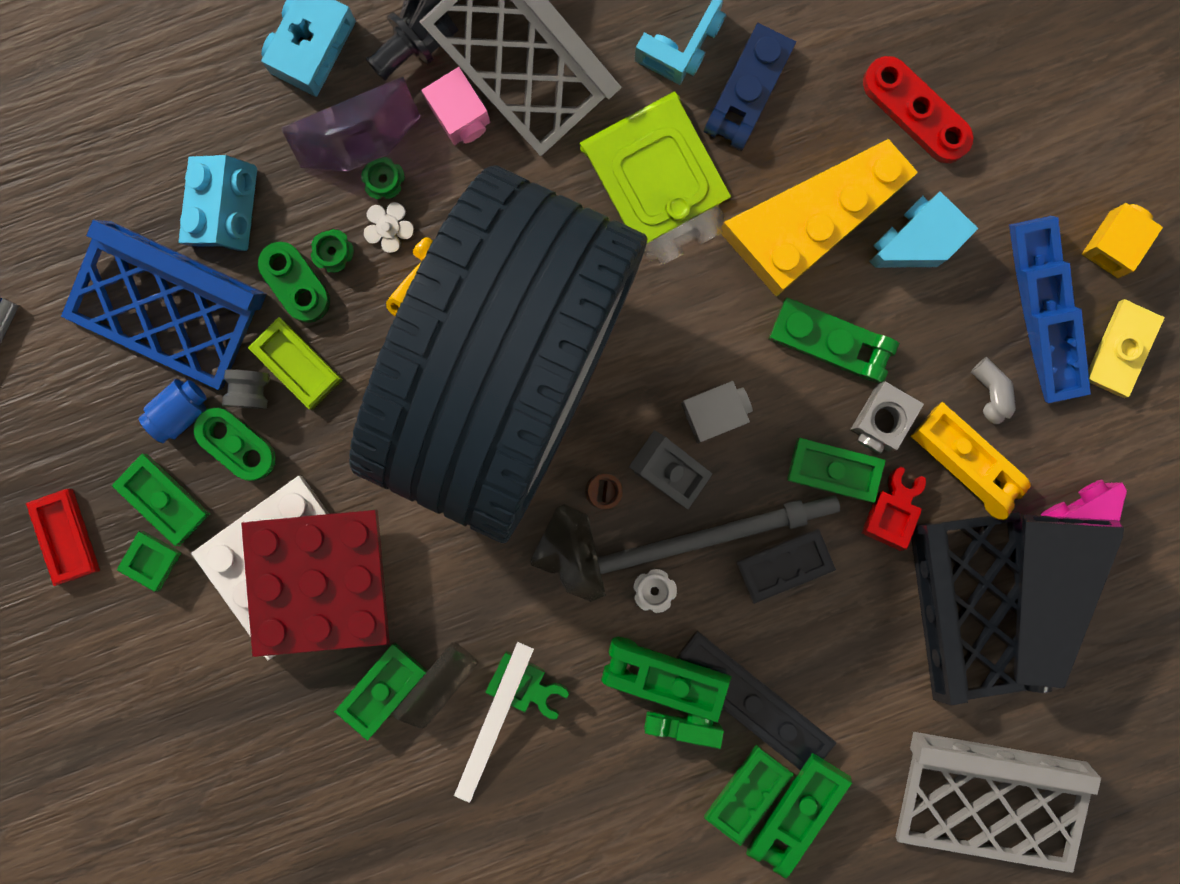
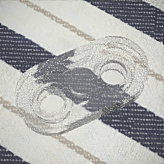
M717 205L651 240L646 244L644 253L649 262L658 259L662 266L684 254L681 245L694 238H697L701 245L723 233L720 224L727 221L720 206Z

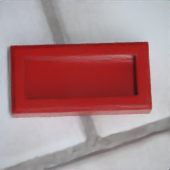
M64 489L26 503L53 586L62 585L100 571L73 489Z

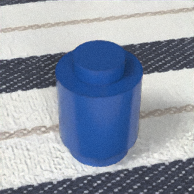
M175 379L144 406V413L139 417V422L145 431L160 443H165L169 438L176 439L196 421L201 413L207 410L203 403L207 400V397L191 380H187L184 383L179 379Z

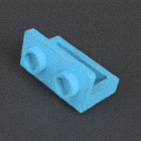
M227 155L188 157L178 243L188 246H223L237 251H247L257 167Z

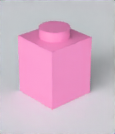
M457 67L422 89L427 104L454 145L462 140L465 144L476 140L486 131L485 126L491 123L488 111L460 67Z

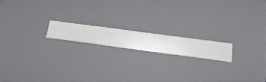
M517 642L456 789L455 797L469 803L471 802L533 653V648Z

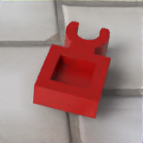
M901 466L893 470L889 475L888 487L891 493L888 494L884 491L877 493L875 503L872 504L862 534L899 551H904L909 546L922 511L921 508L912 505L911 502L914 497L923 492L926 478L923 476L916 478L912 483L911 489H908L902 484L901 479L905 468Z

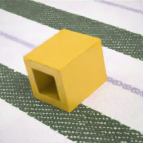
M1124 203L1108 213L1082 255L1113 276L1120 278L1135 271L1163 227L1152 220L1153 215L1145 208L1135 204L1129 205Z

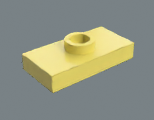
M1128 300L1119 301L1088 369L1089 382L1122 398L1129 397L1165 317Z

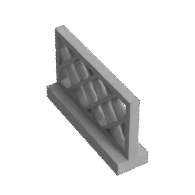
M441 0L419 21L540 156L551 148L605 97L610 99L622 88L549 0H511L516 7H504L505 0H498V6L472 5V0H466V5L455 4L458 0ZM447 11H466L465 38L445 37L434 23ZM472 12L497 13L496 39L471 38ZM504 13L524 15L528 20L527 41L503 40ZM535 29L546 42L534 41ZM452 44L464 45V57ZM471 45L496 46L495 72L476 71L470 65ZM502 46L527 48L526 73L501 72ZM534 48H546L555 51L558 55L557 74L533 73ZM564 63L574 75H564ZM483 78L494 79V90ZM501 79L525 80L524 104L504 103L500 98ZM532 80L556 81L555 106L531 105ZM563 82H581L591 93L577 107L562 106ZM513 111L524 112L523 123ZM530 112L554 113L553 129L539 141L529 130ZM561 113H570L561 121Z
M913 732L910 746L913 755L896 832L898 842L1074 872L1091 794L1098 795L1101 777L1088 762ZM922 768L941 771L948 782L926 796L919 786ZM949 773L958 774V776L953 779ZM974 777L986 779L992 790L969 803L959 787ZM993 781H999L1003 783L996 786ZM1018 785L1030 787L1036 797L1013 811L1003 795ZM1037 788L1044 789L1046 791L1040 794ZM955 790L966 807L943 820L933 804ZM918 793L922 799L915 803ZM1062 793L1076 795L1074 809L1060 818L1055 816L1047 804ZM999 798L1009 812V815L987 828L977 812ZM1043 806L1053 822L1035 834L1030 835L1020 820ZM926 808H929L939 822L938 825L925 833L909 831L912 817ZM972 815L983 831L968 841L957 839L950 829ZM1017 823L1027 839L1013 848L1000 847L994 837ZM1070 824L1069 831L1067 833L1065 827ZM1061 831L1066 838L1063 857L1044 854L1038 844ZM946 832V834H947L949 837H943V836H940V835H942L943 833ZM988 840H990L993 845L984 844V843L987 842ZM1034 848L1037 853L1029 852V850Z

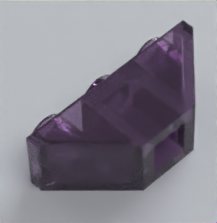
M400 77L282 127V132L301 168L348 172L388 155L418 121L420 114L404 77Z

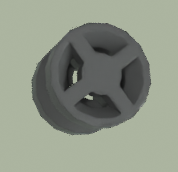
M225 370L224 380L228 383V392L222 397V406L267 409L268 400L264 397V386L269 383L270 374L245 370Z

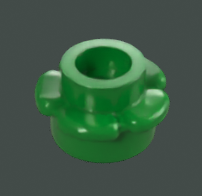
M378 157L370 161L364 167L361 174V180L366 185V193L374 199H381V197L392 199L400 193V185L405 179L401 166L394 164L392 159L388 157ZM381 175L387 176L386 182L381 183L379 181Z
M332 229L321 232L314 237L311 244V259L318 268H326L331 273L343 270L346 267V262L351 261L354 255L352 243L347 241V235L340 230ZM334 247L336 249V253L334 255H329V248Z

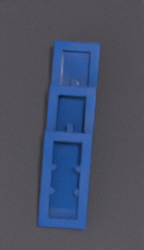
M1047 216L1009 224L1022 309L1044 401L1052 403L1090 395L1082 309L1075 307L1070 263L1063 261L1059 218Z

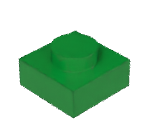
M138 531L117 571L154 592L160 591L182 552L145 531Z

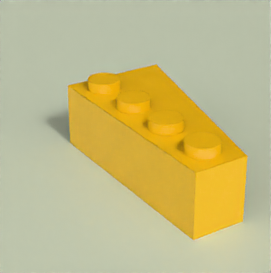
M887 139L725 221L719 232L777 297L904 187L918 172L893 143Z

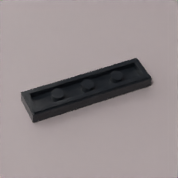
M696 631L675 657L732 676L723 709L800 771L812 753L824 760L836 745L835 740L700 632Z

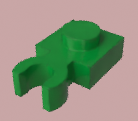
M505 652L485 693L495 697L512 653ZM528 662L511 706L526 712L532 701L538 704L540 712L545 717L557 719L559 711L547 704V698L551 694H559L567 698L570 691L559 683H550L548 685L541 683L540 681L545 670Z
M650 711L646 713L644 724L646 734L676 738V741L721 749L724 730L720 723H714V721L689 713L688 717H672Z

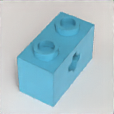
M286 0L282 9V22L276 33H270L263 44V58L261 62L271 75L317 97L356 20L350 8L336 0ZM310 35L313 36V38L311 39V41H308V40H304V39H303V40L300 42V44H299V42H298V40L300 39V37H303V38L308 39V38L310 37Z

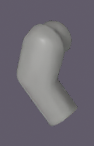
M985 357L972 369L971 373L990 392L991 402L985 405L983 409L984 416L991 423L1000 424L1005 418L1010 419L1016 410L1014 386L1012 381L988 357Z

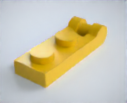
M943 402L931 411L911 435L915 441L984 502L986 511L997 519H1007L1015 508V499L1023 498L1031 487L1029 479ZM995 478L1000 481L1001 488L993 482Z

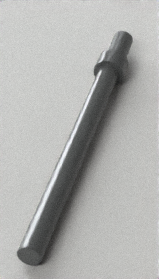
M836 495L806 503L797 500L783 504V509L596 557L581 561L580 563L584 578L586 579L788 526L789 529L802 527L808 524L807 520L840 512V505Z

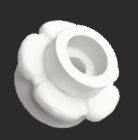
M652 569L648 574L639 575L633 587L636 591L634 599L637 605L645 611L651 609L655 613L666 611L671 606V600L675 599L677 594L675 582L670 580L668 574L660 569ZM652 587H657L659 589V593L657 595L651 594L650 591Z

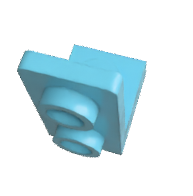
M723 0L711 1L684 53L678 50L677 44L671 39L659 34L652 37L644 32L636 46L635 61L678 85L682 83L686 73L694 76L706 53L700 49L707 35L715 38L726 17V13L721 11Z

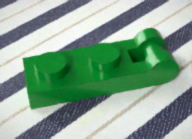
M788 297L783 301L768 340L877 384L885 382L888 374L885 367L890 356L896 355L900 345L898 341L890 337L876 334ZM862 345L873 349L869 363L857 359Z
M614 637L611 640L608 651L611 661L610 664L604 666L601 681L606 686L718 723L732 676L637 646L634 641L628 638ZM628 664L640 667L638 675L629 672L627 669Z
M812 753L760 832L751 840L746 855L757 862L764 860L773 866V872L784 879L787 878L852 784L851 776ZM777 838L788 846L780 850L772 844Z

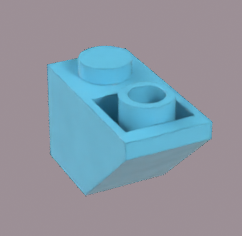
M938 192L929 201L922 196L904 214L909 222L899 232L891 227L873 245L879 252L869 262L875 268L938 267L947 261L975 233L978 227L942 192Z

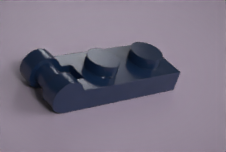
M757 22L703 132L714 138L718 134L732 141L730 146L742 151L797 41ZM729 110L744 117L740 125L725 118Z

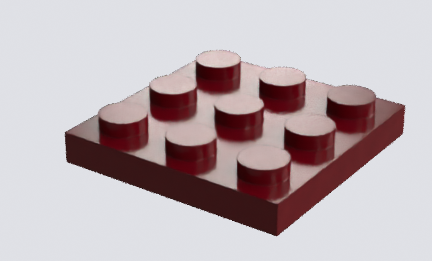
M378 510L241 522L252 657L387 645L390 643Z

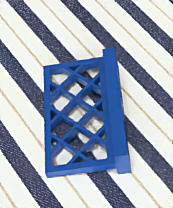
M92 220L86 235L92 239L61 317L217 390L223 389L226 382L224 380L225 370H231L256 310L261 309L267 293L112 221ZM102 251L115 257L121 274L102 281L96 266ZM127 262L137 266V268L130 270ZM148 271L154 274L161 292L141 299L133 276ZM90 279H91L92 282H93V285L88 286V284H89V282H90ZM124 280L133 303L114 310L105 287ZM167 281L178 286L169 289ZM186 289L194 293L201 311L181 318L172 294ZM96 291L105 314L92 319L79 313L78 309L84 295ZM163 298L172 322L153 329L144 305ZM206 299L216 303V305L209 307ZM227 308L240 314L234 331L220 337L211 313ZM136 309L144 332L130 337L123 333L117 316ZM203 316L212 340L192 347L184 323ZM108 320L110 327L100 322ZM175 327L184 351L169 355L162 352L156 334ZM147 338L150 346L139 340ZM230 339L225 350L223 342ZM213 345L215 346L221 361L215 376L201 370L195 352ZM186 356L189 364L179 360V358Z

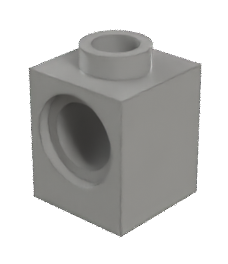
M734 381L686 399L681 403L697 444L749 423L750 420L747 414L753 412L745 389L743 387L736 389Z
M886 381L879 383L875 386L850 430L860 435L857 440L858 443L875 453L881 454L883 449L888 452L896 451L924 404ZM879 409L888 410L894 418L893 428L888 433L881 432L875 425V415Z

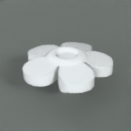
M397 202L390 203L387 211L380 205L371 206L367 211V218L376 225H369L364 229L365 239L372 244L378 243L382 239L381 246L385 252H396L401 244L399 238L409 239L414 232V226L411 222L400 221L406 214L405 207Z

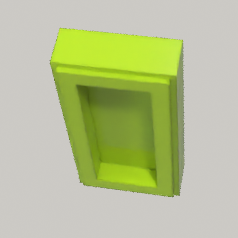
M280 317L248 347L309 410H313L343 380Z

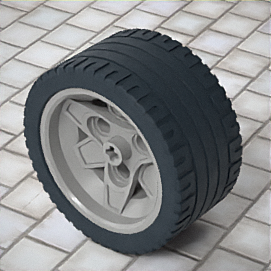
M497 165L485 168L470 183L466 191L463 192L446 221L442 224L425 258L422 260L388 331L370 376L354 426L349 453V465L352 472L382 488L390 489L391 492L412 502L417 501V504L438 514L444 513V517L463 526L469 524L470 529L495 541L506 543L534 497L592 377L638 271L646 248L647 236L616 220L609 221V217L590 208L584 209L581 204L562 195L557 196L556 192L536 183H530L529 180Z

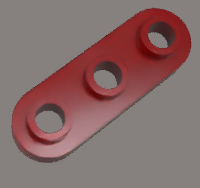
M883 56L872 62L863 78V87L867 96L932 158L941 163H954L968 153L973 144V132L969 124L900 59L893 56ZM881 73H892L895 77V82L892 84L885 83L881 78ZM913 102H922L926 106V113H917L913 108ZM945 132H954L958 137V143H948L945 139Z

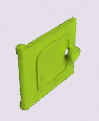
M675 91L579 143L581 152L588 156L623 223L644 233L648 238L647 243L731 198L687 116L679 95Z

